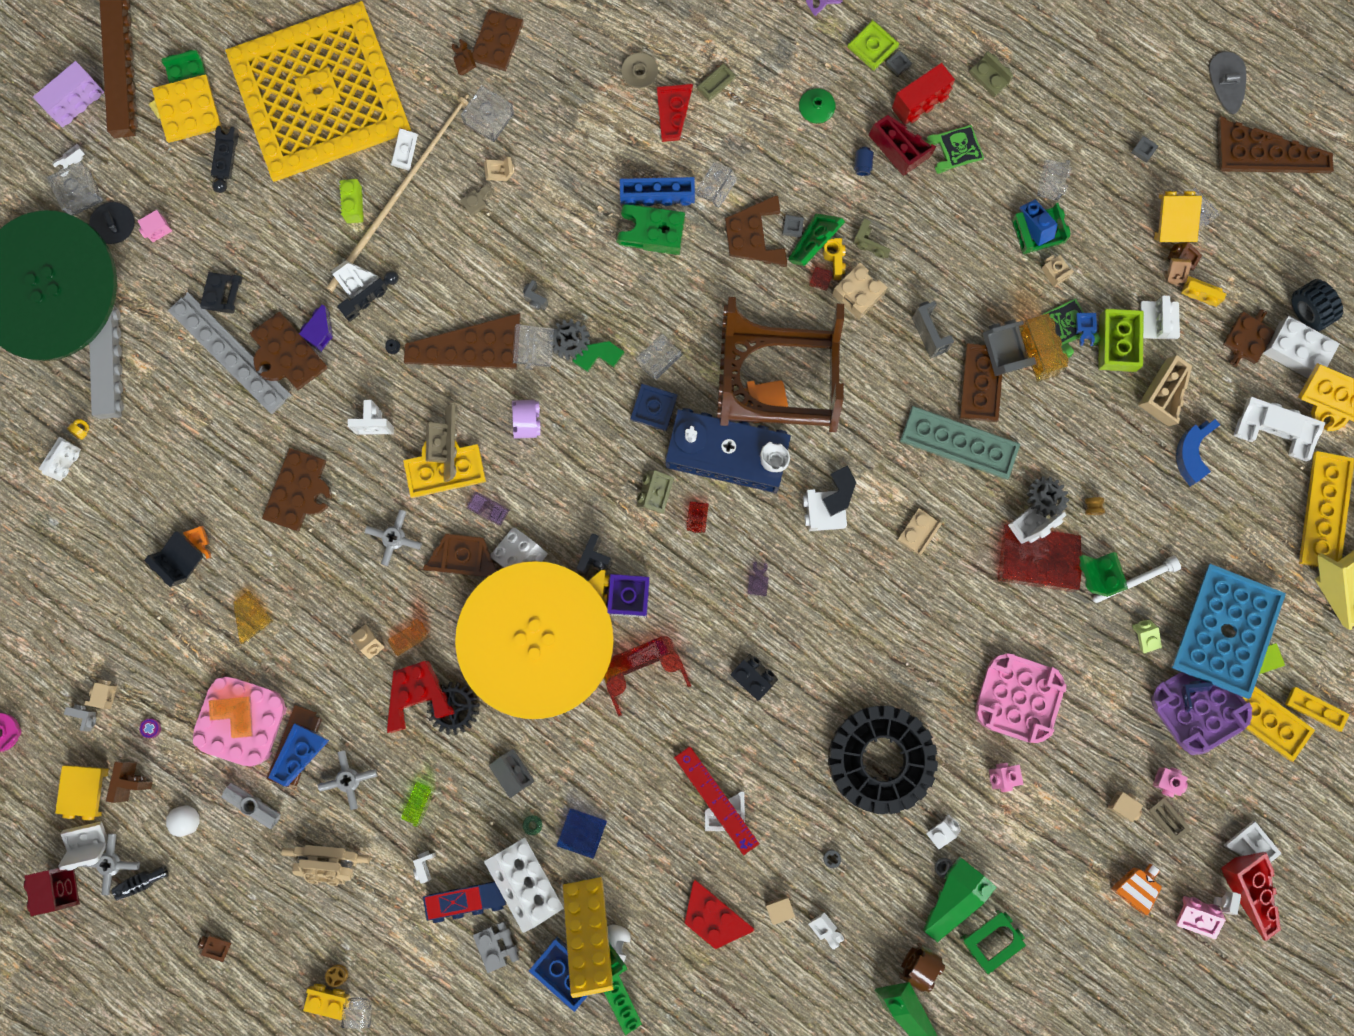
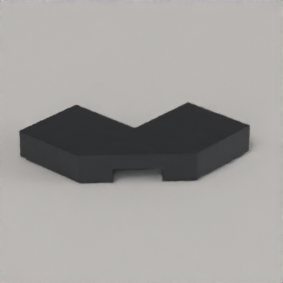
M848 465L830 474L838 489V492L822 499L830 517L849 507L856 480Z

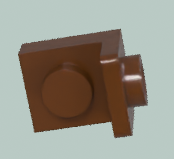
M1189 242L1176 243L1171 248L1167 259H1190L1192 262L1190 271H1194L1203 255Z
M206 931L205 935L200 937L197 948H199L198 951L201 956L224 962L232 943Z

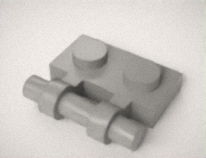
M504 921L497 924L500 932L496 934L493 927H489L473 935L487 973L507 965L505 957L508 955L512 962L519 960L518 949L513 944L510 937V929L506 927ZM501 938L506 946L505 950H501L498 940Z

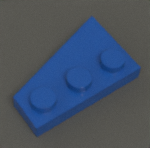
M294 723L268 778L283 786H289L329 740Z

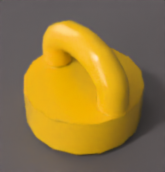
M76 419L67 427V430L78 439L83 440L87 436L89 425L82 419ZM82 424L84 426V430H82L77 425Z

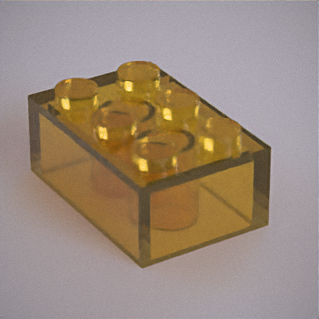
M1049 313L1026 320L1019 330L1028 358L1035 357L1037 364L1031 367L1036 381L1040 382L1059 376L1068 367V357L1062 351V341L1056 335L1053 318H1050Z

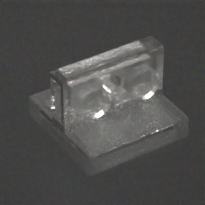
M516 324L513 363L525 364V369L532 370L534 366L551 367L554 329Z

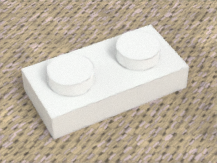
M399 129L391 161L392 166L409 171L418 134Z

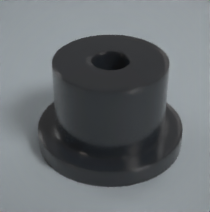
M390 339L386 342L385 349L389 354H397L400 351V343L397 340Z

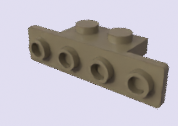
M450 404L445 408V424L429 422L426 428V461L444 463V482L454 479L456 475L454 458L457 454L455 447L457 429L455 428V421L457 420L458 413L455 410V404Z

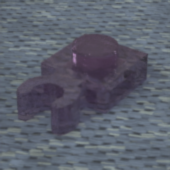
M754 562L753 571L755 575H749L747 595L766 597L769 577H765L763 574L767 571V563H764L763 570H758L756 567L757 562Z

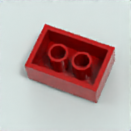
M940 63L897 92L892 110L904 126L909 122L911 124L920 118L921 114L924 112L926 114L935 107L934 105L939 102L943 103L949 98V93L953 89L952 86L955 81L954 77L943 63Z

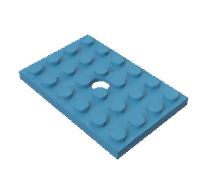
M1209 564L1172 668L1205 682H1212L1215 686L1250 699L1286 593ZM1225 624L1232 625L1236 635L1232 638L1225 637L1221 632V627Z

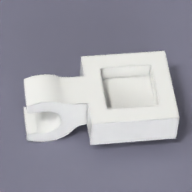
M76 144L62 154L61 158L54 160L52 164L54 167L59 164L63 165V168L59 171L63 175L68 171V164H77L83 159L85 154L82 148Z
M1225 892L1222 898L1215 897L1213 904L1222 906L1223 913L1237 915L1241 894Z
M825 913L814 918L808 924L820 940L824 938L827 940L832 949L839 947V943L844 940V937L839 932H835L837 927Z

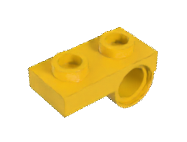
M842 238L828 240L823 249L824 259L833 261V280H841L842 274H845L846 264L842 263V256H845V245H842ZM830 247L834 248L836 253H830L827 249Z

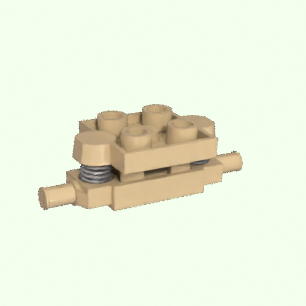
M305 845V847H295L294 849L283 847L281 853L282 856L296 858L297 862L293 864L292 873L296 876L304 877L305 881L310 884H318L319 882H326L331 886L345 884V881L351 880L354 873L351 869L352 866H356L357 863H370V855H359L355 852H348L344 848Z

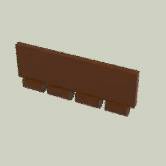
M294 705L267 780L275 782L268 777L294 723L318 732L322 718L316 716L317 712ZM300 772L290 784L297 786L302 773Z

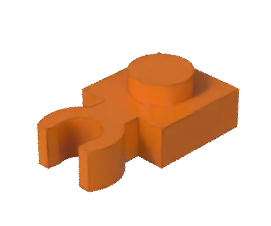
M203 526L183 532L201 553L205 554L206 559L211 558L210 551L205 548V545L210 543Z

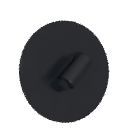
M108 202L100 205L93 211L89 220V225L101 235L106 244H117L127 239L132 233L135 224L131 210L117 202Z

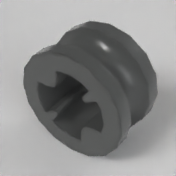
M829 850L825 853L823 860L827 867L837 868L841 863V856L837 851ZM829 854L831 856L834 854L838 856L836 864H828L827 861L829 859H827V856Z

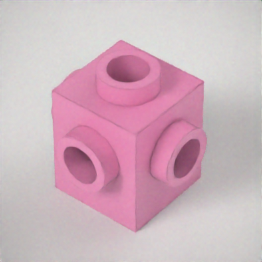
M1008 763L996 764V768L989 769L992 789H1001V792L1013 791L1014 786L1024 785L1020 765L1008 766Z
M1159 767L1152 786L1161 789L1162 794L1173 798L1174 795L1181 796L1186 791L1188 777L1183 776L1182 771L1171 767L1169 770Z

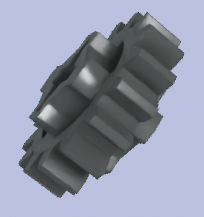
M570 319L569 323L563 320V325L557 323V329H551L554 335L549 336L550 341H552L549 344L553 348L554 354L558 353L559 358L565 356L566 360L569 361L570 356H573L574 360H576L577 354L583 356L582 350L588 351L586 344H590L588 339L590 334L586 331L585 325L581 326L580 321L574 324L573 319ZM579 332L581 333V336H582V339H581V340H579V338H578V337H579ZM558 339L561 341L560 347L558 346Z
M1042 476L1039 480L1035 479L1028 487L1029 491L1026 495L1030 498L1027 500V503L1033 504L1031 509L1036 508V514L1042 512L1043 517H1046L1048 514L1050 517H1053L1056 514L1062 513L1067 507L1066 503L1069 501V498L1065 496L1068 494V491L1062 490L1064 485L1059 486V480L1053 482L1052 477L1046 480Z

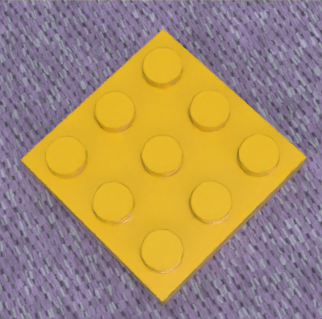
M206 74L152 88L168 143L216 131L217 126L222 128Z

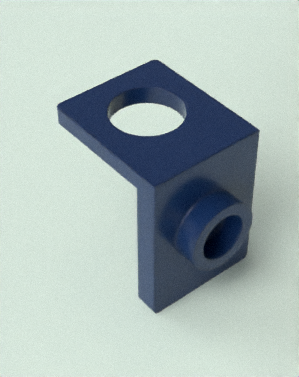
M1192 681L1188 685H1184L1181 691L1186 712L1193 708L1190 693L1209 691L1213 687L1212 682Z

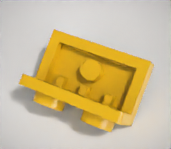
M1188 276L1187 282L1184 283L1181 291L1183 295L1215 307L1222 303L1226 297V293L1223 292L1222 288Z

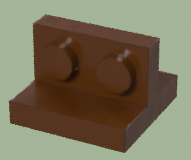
M115 761L106 802H127L131 790L151 789L153 781L146 780V776L134 775L137 762Z

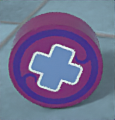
M146 719L140 724V733L145 738H155L161 732V724L156 719Z

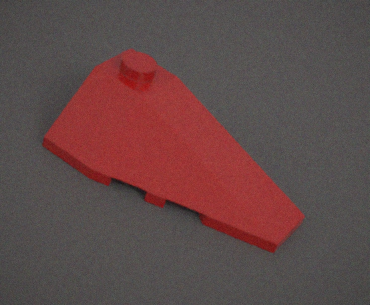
M1266 852L1235 857L1224 865L1221 870L1232 892L1241 894V906L1262 939L1267 941L1281 930L1278 907L1275 906L1274 895L1277 894L1272 882L1274 869Z

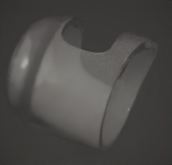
M351 997L344 1002L341 1019L342 1028L365 1029L371 1027L372 1004L369 999L365 997Z

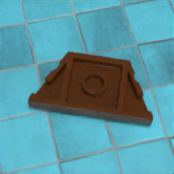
M453 534L444 535L440 545L434 550L431 558L423 567L424 571L488 577L496 572L484 538Z

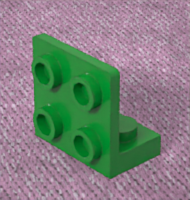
M1112 552L1097 559L1085 555L1079 556V566L1086 578L1085 585L1091 593L1109 597L1128 589L1117 553Z

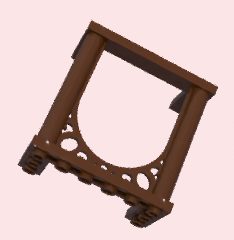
M728 297V305L724 304L722 339H725V343H721V354L724 355V359L720 358V370H723V374L719 375L717 418H721L720 425L728 426L729 420L829 426V432L837 433L844 400V383H839L840 338L844 323V304H836L832 331L767 327L753 323L739 312L736 305V297ZM742 344L747 350L741 352L736 349L735 345ZM767 346L830 349L829 409L771 406L757 401L744 389L740 379V369L744 360L754 351ZM734 386H737L738 390L734 391ZM742 395L745 398L742 402H739L735 396Z

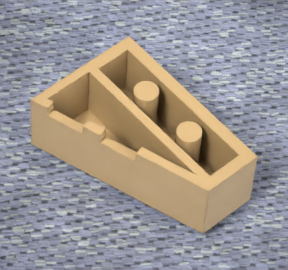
M1178 355L1167 358L1138 406L1167 426L1179 424V413L1184 403L1183 396L1188 386L1192 365Z

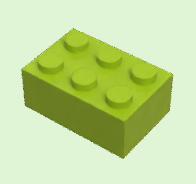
M1105 309L1099 315V336L1101 340L1099 341L1098 370L1137 372L1143 367L1144 311Z

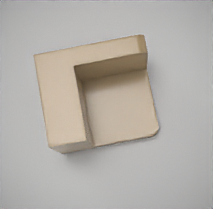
M788 896L765 904L773 925L795 918Z

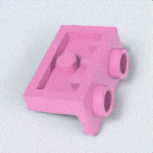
M1184 896L1182 899L1184 906L1176 920L1177 926L1216 939L1225 922L1221 908L1214 904L1203 903L1194 897Z

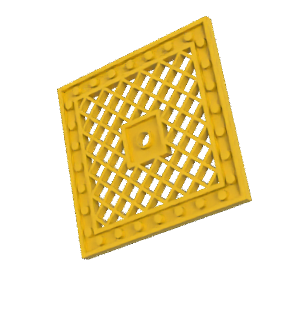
M363 1L225 50L273 182L397 137L399 129L412 132ZM345 31L351 33L348 40L342 38ZM327 37L334 39L331 46L324 44ZM355 37H357L359 44L353 42ZM339 42L346 44L343 51L336 49ZM310 43L317 45L314 52L307 50ZM350 47L357 49L354 56L348 54ZM322 48L328 50L326 57L319 55ZM293 49L299 51L297 58L290 56ZM333 53L340 55L337 62L330 60ZM361 53H363L365 60L359 58ZM305 54L311 56L308 63L302 61ZM276 55L282 57L280 64L273 62ZM345 58L352 60L349 67L342 65ZM316 59L323 61L320 68L313 66ZM288 60L294 63L291 70L285 67ZM259 62L265 64L262 71L256 69ZM356 63L363 65L360 72L354 70ZM328 64L334 66L332 73L330 68L327 67ZM299 65L305 67L303 74L296 72ZM270 67L277 69L274 76L268 74ZM339 69L346 71L343 78L336 76ZM367 69H369L371 76L365 74ZM282 71L288 73L285 81L279 78ZM254 73L260 75V76L258 77L257 81H256V78H255ZM351 74L358 76L355 83L348 81ZM294 76L297 77L294 79L296 85L290 83ZM264 78L271 80L268 87L262 85ZM362 79L369 81L366 88L360 86ZM334 80L340 82V85H339L338 88L336 87V84H335V81H334ZM276 82L283 85L279 92L273 89ZM345 85L352 87L349 94L342 92ZM373 85H375L377 93L371 90ZM288 87L294 90L291 97L285 95ZM316 88H323L320 94H314ZM260 89H262V90L265 91L263 97H262V94H261V92H260ZM357 90L364 92L361 99L354 97ZM270 94L277 96L274 103L267 101ZM298 94H300L302 101L296 99ZM368 95L375 97L372 104L366 102ZM340 96L346 98L344 105L339 104L342 102ZM282 98L289 101L285 108L279 106ZM351 101L358 103L355 110L348 108ZM379 101H381L383 109L377 107ZM293 104L300 106L297 113L291 111ZM265 105L271 107L269 113H268L267 108H266ZM363 106L370 108L367 115L360 113ZM334 107L341 110L338 116L331 114ZM276 110L283 112L280 119L273 117ZM304 110H306L307 114H310L309 118L302 116ZM374 111L381 113L378 120L371 118ZM346 112L352 114L350 121L343 119ZM317 113L323 115L320 123L314 121ZM288 115L294 117L291 124L285 122ZM357 117L364 119L361 127L354 124ZM328 118L335 121L332 128L325 125ZM299 120L306 122L303 129L296 127ZM271 121L277 123L275 129L273 128ZM340 123L347 126L344 133L337 130ZM311 124L318 127L315 134L308 132ZM282 126L289 128L286 135L279 133ZM323 129L329 132L326 139L320 137ZM294 131L301 133L297 140L291 138ZM305 136L312 138L309 146L302 143ZM277 137L283 139L281 145L279 144ZM288 142L295 144L291 152L285 149Z

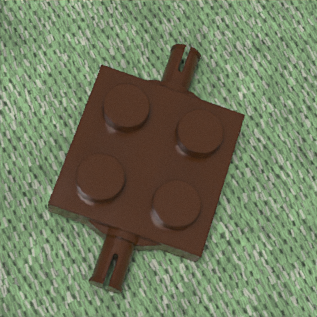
M1263 309L1259 310L1255 318L1243 311L1236 319L1223 342V345L1235 354L1230 365L1237 367L1241 358L1247 359L1253 364L1258 363L1275 333L1274 330L1262 322L1267 314Z

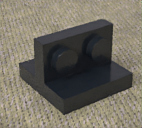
M591 534L576 568L584 576L587 575L591 564L600 570H605V568L610 570L613 563L610 557L597 552L601 539L596 534Z

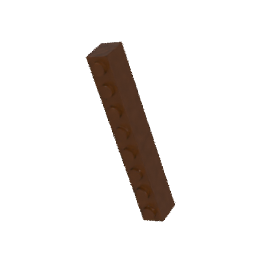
M99 0L107 132L114 139L136 136L135 129L138 128L134 113L137 111V107L133 97L136 94V90L132 80L135 74L131 64L134 57L130 44L133 42L129 27H131V19L128 14L130 2L129 0Z

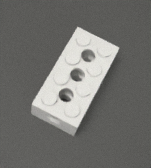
M526 838L521 839L484 861L523 933L564 909Z

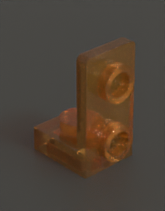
M414 619L410 622L411 626L388 639V643L396 656L403 654L430 637L420 619Z

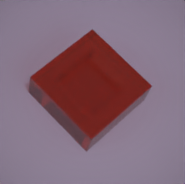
M815 266L809 286L827 291L833 271Z

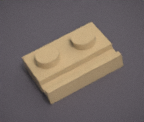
M918 508L897 541L920 556L942 523Z

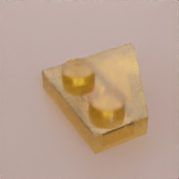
M251 591L246 592L233 602L239 642L241 644H245L273 622Z

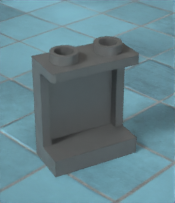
M926 301L918 305L919 308H917L912 318L930 359L948 352L954 343L951 335L940 339L930 315L937 305L935 301L931 303Z
M1016 319L1004 322V326H1001L1000 323L989 326L990 330L983 332L995 376L1037 364L1035 357H1027L1019 326L1024 324L1023 321L1016 322Z

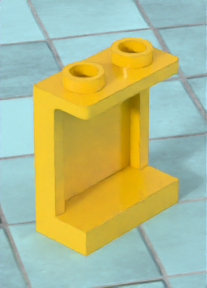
M1165 191V194H1159V199H1161L1159 231L1155 232L1154 240L1159 242H1197L1202 196L1197 195L1196 191H1184V194H1177V191Z
M62 766L55 814H63L62 818L75 819V815L82 816V820H94L95 817L102 816V812H98L103 777L108 776L109 768Z

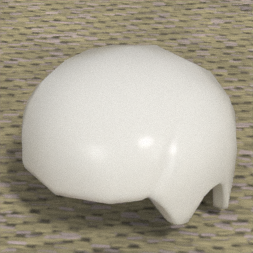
M768 442L762 448L760 460L764 469L770 472H782L789 465L790 455L782 444Z
M188 805L174 808L166 817L167 829L170 834L177 837L195 832L199 825V814Z

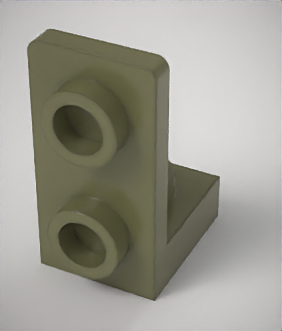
M864 218L853 244L860 250L873 252L879 258H888L891 249L868 239L872 230L869 227L871 221Z

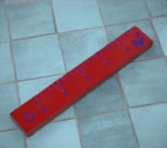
M688 747L675 756V761L741 854L744 856L757 847L760 843L692 748Z

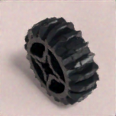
M449 682L448 689L445 684H442V692H445L446 695L449 693L447 702L449 707H452V703H455V706L462 708H458L454 711V714L449 715L450 720H452V725H450L441 718H435L433 703L427 702L428 706H432V709H428L427 713H433V716L428 719L429 721L436 719L433 727L441 725L439 732H443L446 728V734L450 735L453 729L454 735H458V728H460V731L464 733L466 732L465 725L468 728H472V725L469 723L470 720L472 722L477 721L476 718L472 717L473 714H480L479 711H474V707H480V704L473 703V701L478 699V696L471 697L474 693L472 689L466 692L468 685H464L460 689V682L456 683L455 688L453 682ZM455 692L462 694L468 703L460 704L457 701V697H455ZM468 710L466 718L458 723L460 712Z

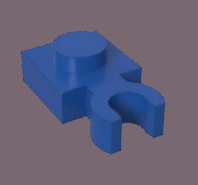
M1077 313L1076 333H1082L1079 344L1083 346L1084 339H1089L1090 346H1093L1095 337L1092 333L1097 332L1096 313Z

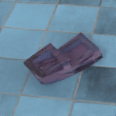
M476 491L466 506L470 511L500 527L510 511Z

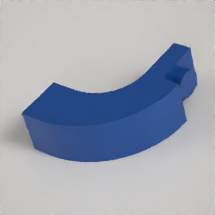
M1216 419L1210 423L1206 420L1200 426H1192L1183 434L1176 450L1177 466L1181 476L1189 486L1196 484L1211 472L1200 457L1199 446L1204 437L1220 426Z

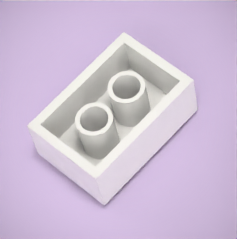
M1288 316L1279 322L1263 354L1309 378L1317 363L1328 367L1340 343Z

